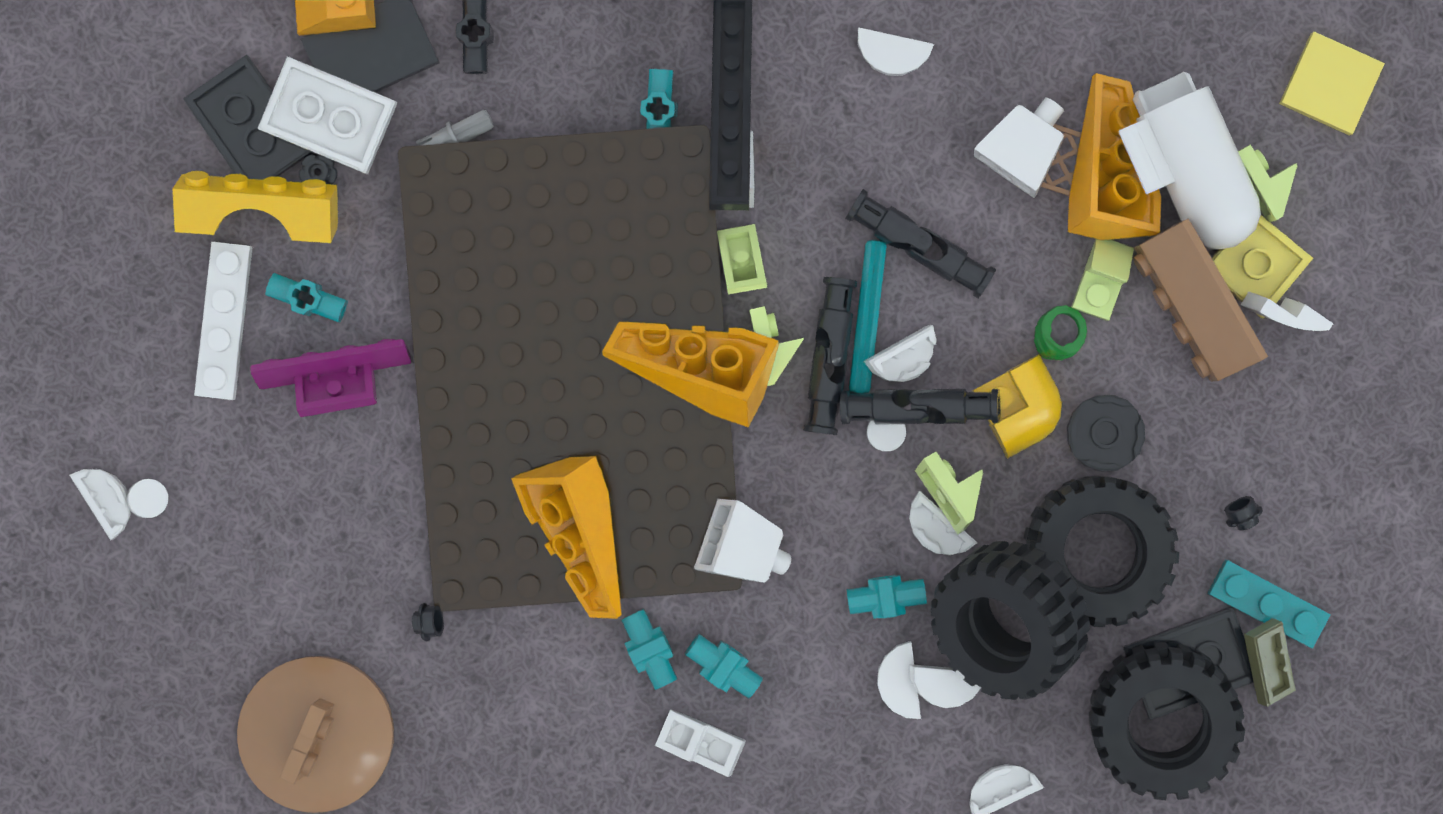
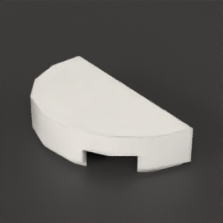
M858 27L857 45L863 58L874 70L885 75L903 76L917 70L927 61L934 46L932 43Z
M933 325L923 327L864 361L873 374L884 380L905 382L918 378L929 368L933 347L936 345L937 339Z
M83 469L70 474L71 479L109 539L114 540L125 529L130 518L131 510L127 504L128 492L126 487L115 475L101 469Z
M918 491L911 503L909 520L912 532L921 545L937 554L953 555L966 552L977 544L965 531L957 534L942 510L921 491Z
M908 641L896 645L885 655L878 668L877 686L882 700L893 712L905 718L921 719L918 692L910 680L909 664L914 665L912 643Z
M909 664L912 684L915 685L918 694L930 704L943 708L958 707L973 699L981 689L978 685L970 686L963 680L965 676L958 670L954 672L949 667Z
M1004 764L992 767L979 776L971 790L969 803L971 813L990 814L1044 787L1033 773L1021 766Z

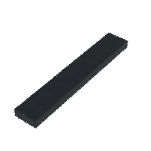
M714 0L709 210L749 211L752 0Z

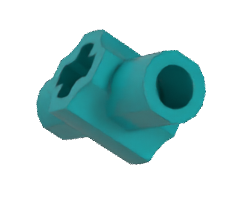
M649 69L648 98L641 101L640 108L641 115L647 118L646 129L671 127V119L677 117L678 103L672 100L674 70ZM657 98H662V103L669 106L668 115L662 114V120H657L656 114L650 112L649 109L651 103L657 104Z
M276 273L272 274L265 295L291 304V310L307 316L315 313L339 323L343 319L348 305V300L322 291V285L305 279L297 282ZM308 287H310V295L315 297L312 305L306 303L305 308H303L304 301L298 297L301 291L307 292Z
M889 575L868 579V586L846 589L850 615L872 612L873 619L890 618L905 615V607L927 604L924 579L901 582L900 575Z
M644 609L623 618L621 621L630 638L624 644L638 673L646 671L654 690L677 680L678 678L669 662V658L673 657L674 653L660 626L653 628Z
M698 634L685 652V656L702 667L699 674L726 693L732 687L749 699L762 682L763 677L746 666L749 661L748 658L722 640L716 646Z

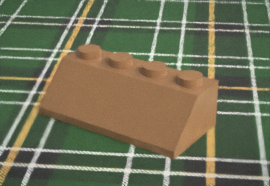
M1189 218L1168 227L1134 247L1137 255L1133 257V261L1143 277L1149 275L1157 289L1152 291L1153 296L1163 311L1170 310L1176 323L1172 324V329L1183 345L1189 343L1195 354V357L1191 358L1192 364L1202 378L1208 376L1210 382L1220 381L1268 357Z

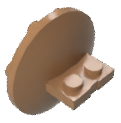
M307 656L279 665L262 677L252 688L240 712L237 744L241 761L247 774L258 789L267 797L284 807L297 811L311 813L328 812L355 802L365 795L382 776L393 749L394 723L384 694L365 672L337 658Z

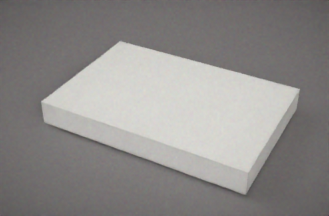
M287 57L258 129L368 174L397 102Z

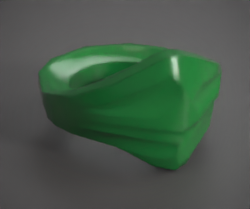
M1067 305L1055 306L1039 318L1035 327L1034 344L1038 354L1042 358L1049 360H1064L1074 356L1085 342L1087 334L1086 321L1078 310ZM1060 314L1070 316L1078 327L1076 339L1064 346L1055 343L1050 337L1053 319Z

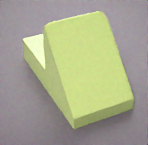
M1251 145L1239 150L1238 153L1259 198L1260 211L1264 218L1269 222H1273L1283 217L1297 169V163L1269 177L1266 172L1269 170V165L1259 150L1254 151Z
M755 224L718 230L717 236L728 294L767 288Z
M1095 239L1071 307L1109 321L1121 286L1128 281L1134 248L1111 239Z
M765 306L749 310L755 333L770 338L779 336L774 313L766 314ZM804 338L779 343L767 386L775 384Z
M934 452L921 461L915 472L956 533L960 534L974 520L983 470L957 483L955 472L950 463L945 459L942 460L938 453Z

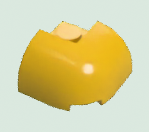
M1040 354L972 390V392H991L992 389H1000V423L988 421L1007 459L1042 441L1054 431L1061 418L1062 401L1060 394Z

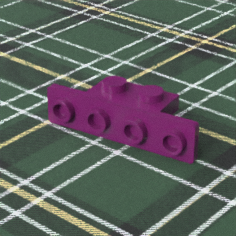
M383 339L376 344L365 346L348 345L336 351L324 353L308 352L300 357L284 360L268 359L260 364L251 365L250 371L259 389L295 384L297 412L300 417L377 404L374 370L411 364V355L404 340Z

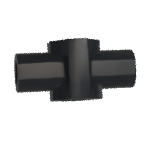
M462 0L463 20L456 24V38L463 44V72L465 74H487L488 45L494 41L493 28L490 23H487V0ZM478 25L480 30L484 32L483 36L478 35V41L472 42L470 37L466 35V31H472L471 26Z

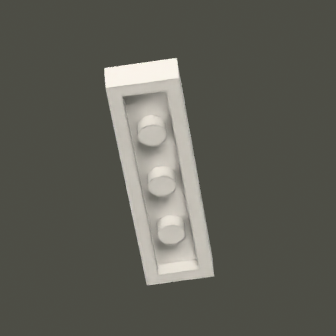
M211 242L194 396L228 400L236 399L252 246Z

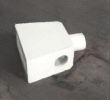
M1046 97L1034 113L1022 105L1016 106L975 147L974 157L1035 198L1064 138V135L1053 127L1064 112V109L1055 101Z
M717 499L694 569L765 583L769 579L771 571L782 575L788 570L791 563V555L779 549L783 537L782 529L738 500Z

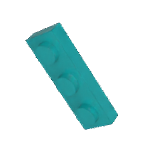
M1226 559L1207 593L1262 623L1272 618L1282 621L1285 635L1312 649L1331 615Z

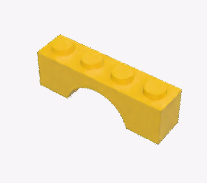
M191 171L182 174L172 188L175 232L214 235L224 217L241 209H257L274 216L286 228L292 241L331 243L338 227L337 185L326 184L318 179L289 182L285 178L277 176L260 180L248 179L243 174H229L225 177L209 176L208 173L203 171Z

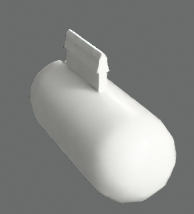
M1182 72L1148 89L1135 92L1133 102L1140 117L1136 119L1137 123L1125 127L1118 132L1145 193L1149 194L1166 186L1180 220L1183 221L1189 218L1206 248L1226 249L1240 244L1257 228L1261 215L1259 198L1209 86L1196 90L1190 74Z

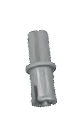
M482 110L454 125L450 121L446 122V127L417 140L416 144L419 146L467 142L491 130L494 125L488 112Z

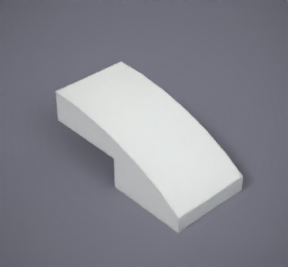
M1248 292L1241 303L1242 306L1254 313L1298 329L1326 331L1330 330L1333 325L1332 322L1306 304L1286 297L1279 306L1266 297Z
M670 710L655 746L689 762H697L730 777L746 740L680 712Z

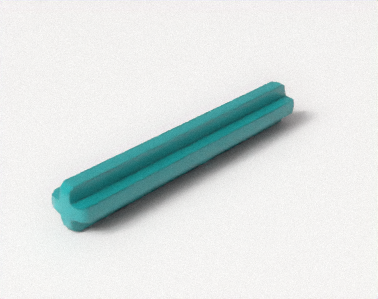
M869 240L865 244L849 389L853 393L867 394L871 388L872 372L864 361L874 356L887 248L886 243L882 241Z

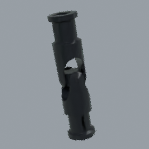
M862 189L845 218L849 222L855 220L872 230L874 237L889 246L904 249L910 258L947 281L955 280L972 290L973 296L977 299L982 295L996 271L992 266L986 268L968 257L966 250L930 229L918 227L909 216L892 206L886 208L868 197V192ZM933 241L941 248L943 253L942 259L933 260L923 256L927 249L931 247Z
M836 277L823 278V283L826 285L823 308L819 309L815 337L816 346L813 353L807 397L811 400L808 424L804 425L803 431L837 435L838 429L835 428V420L841 391L844 389L847 350L850 343L853 313L850 312L853 288L857 287L858 281ZM825 364L834 365V372L830 378L827 376Z
M875 389L874 393L851 394L849 390H843L840 396V417L842 424H850L851 421H874L876 425L966 424L967 420H991L992 423H1000V389H992L991 392H967L966 389ZM911 404V410L904 409V407Z

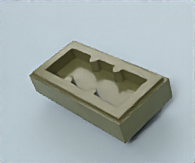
M1272 618L1245 633L1244 636L1258 704L1268 707L1296 691L1283 623Z

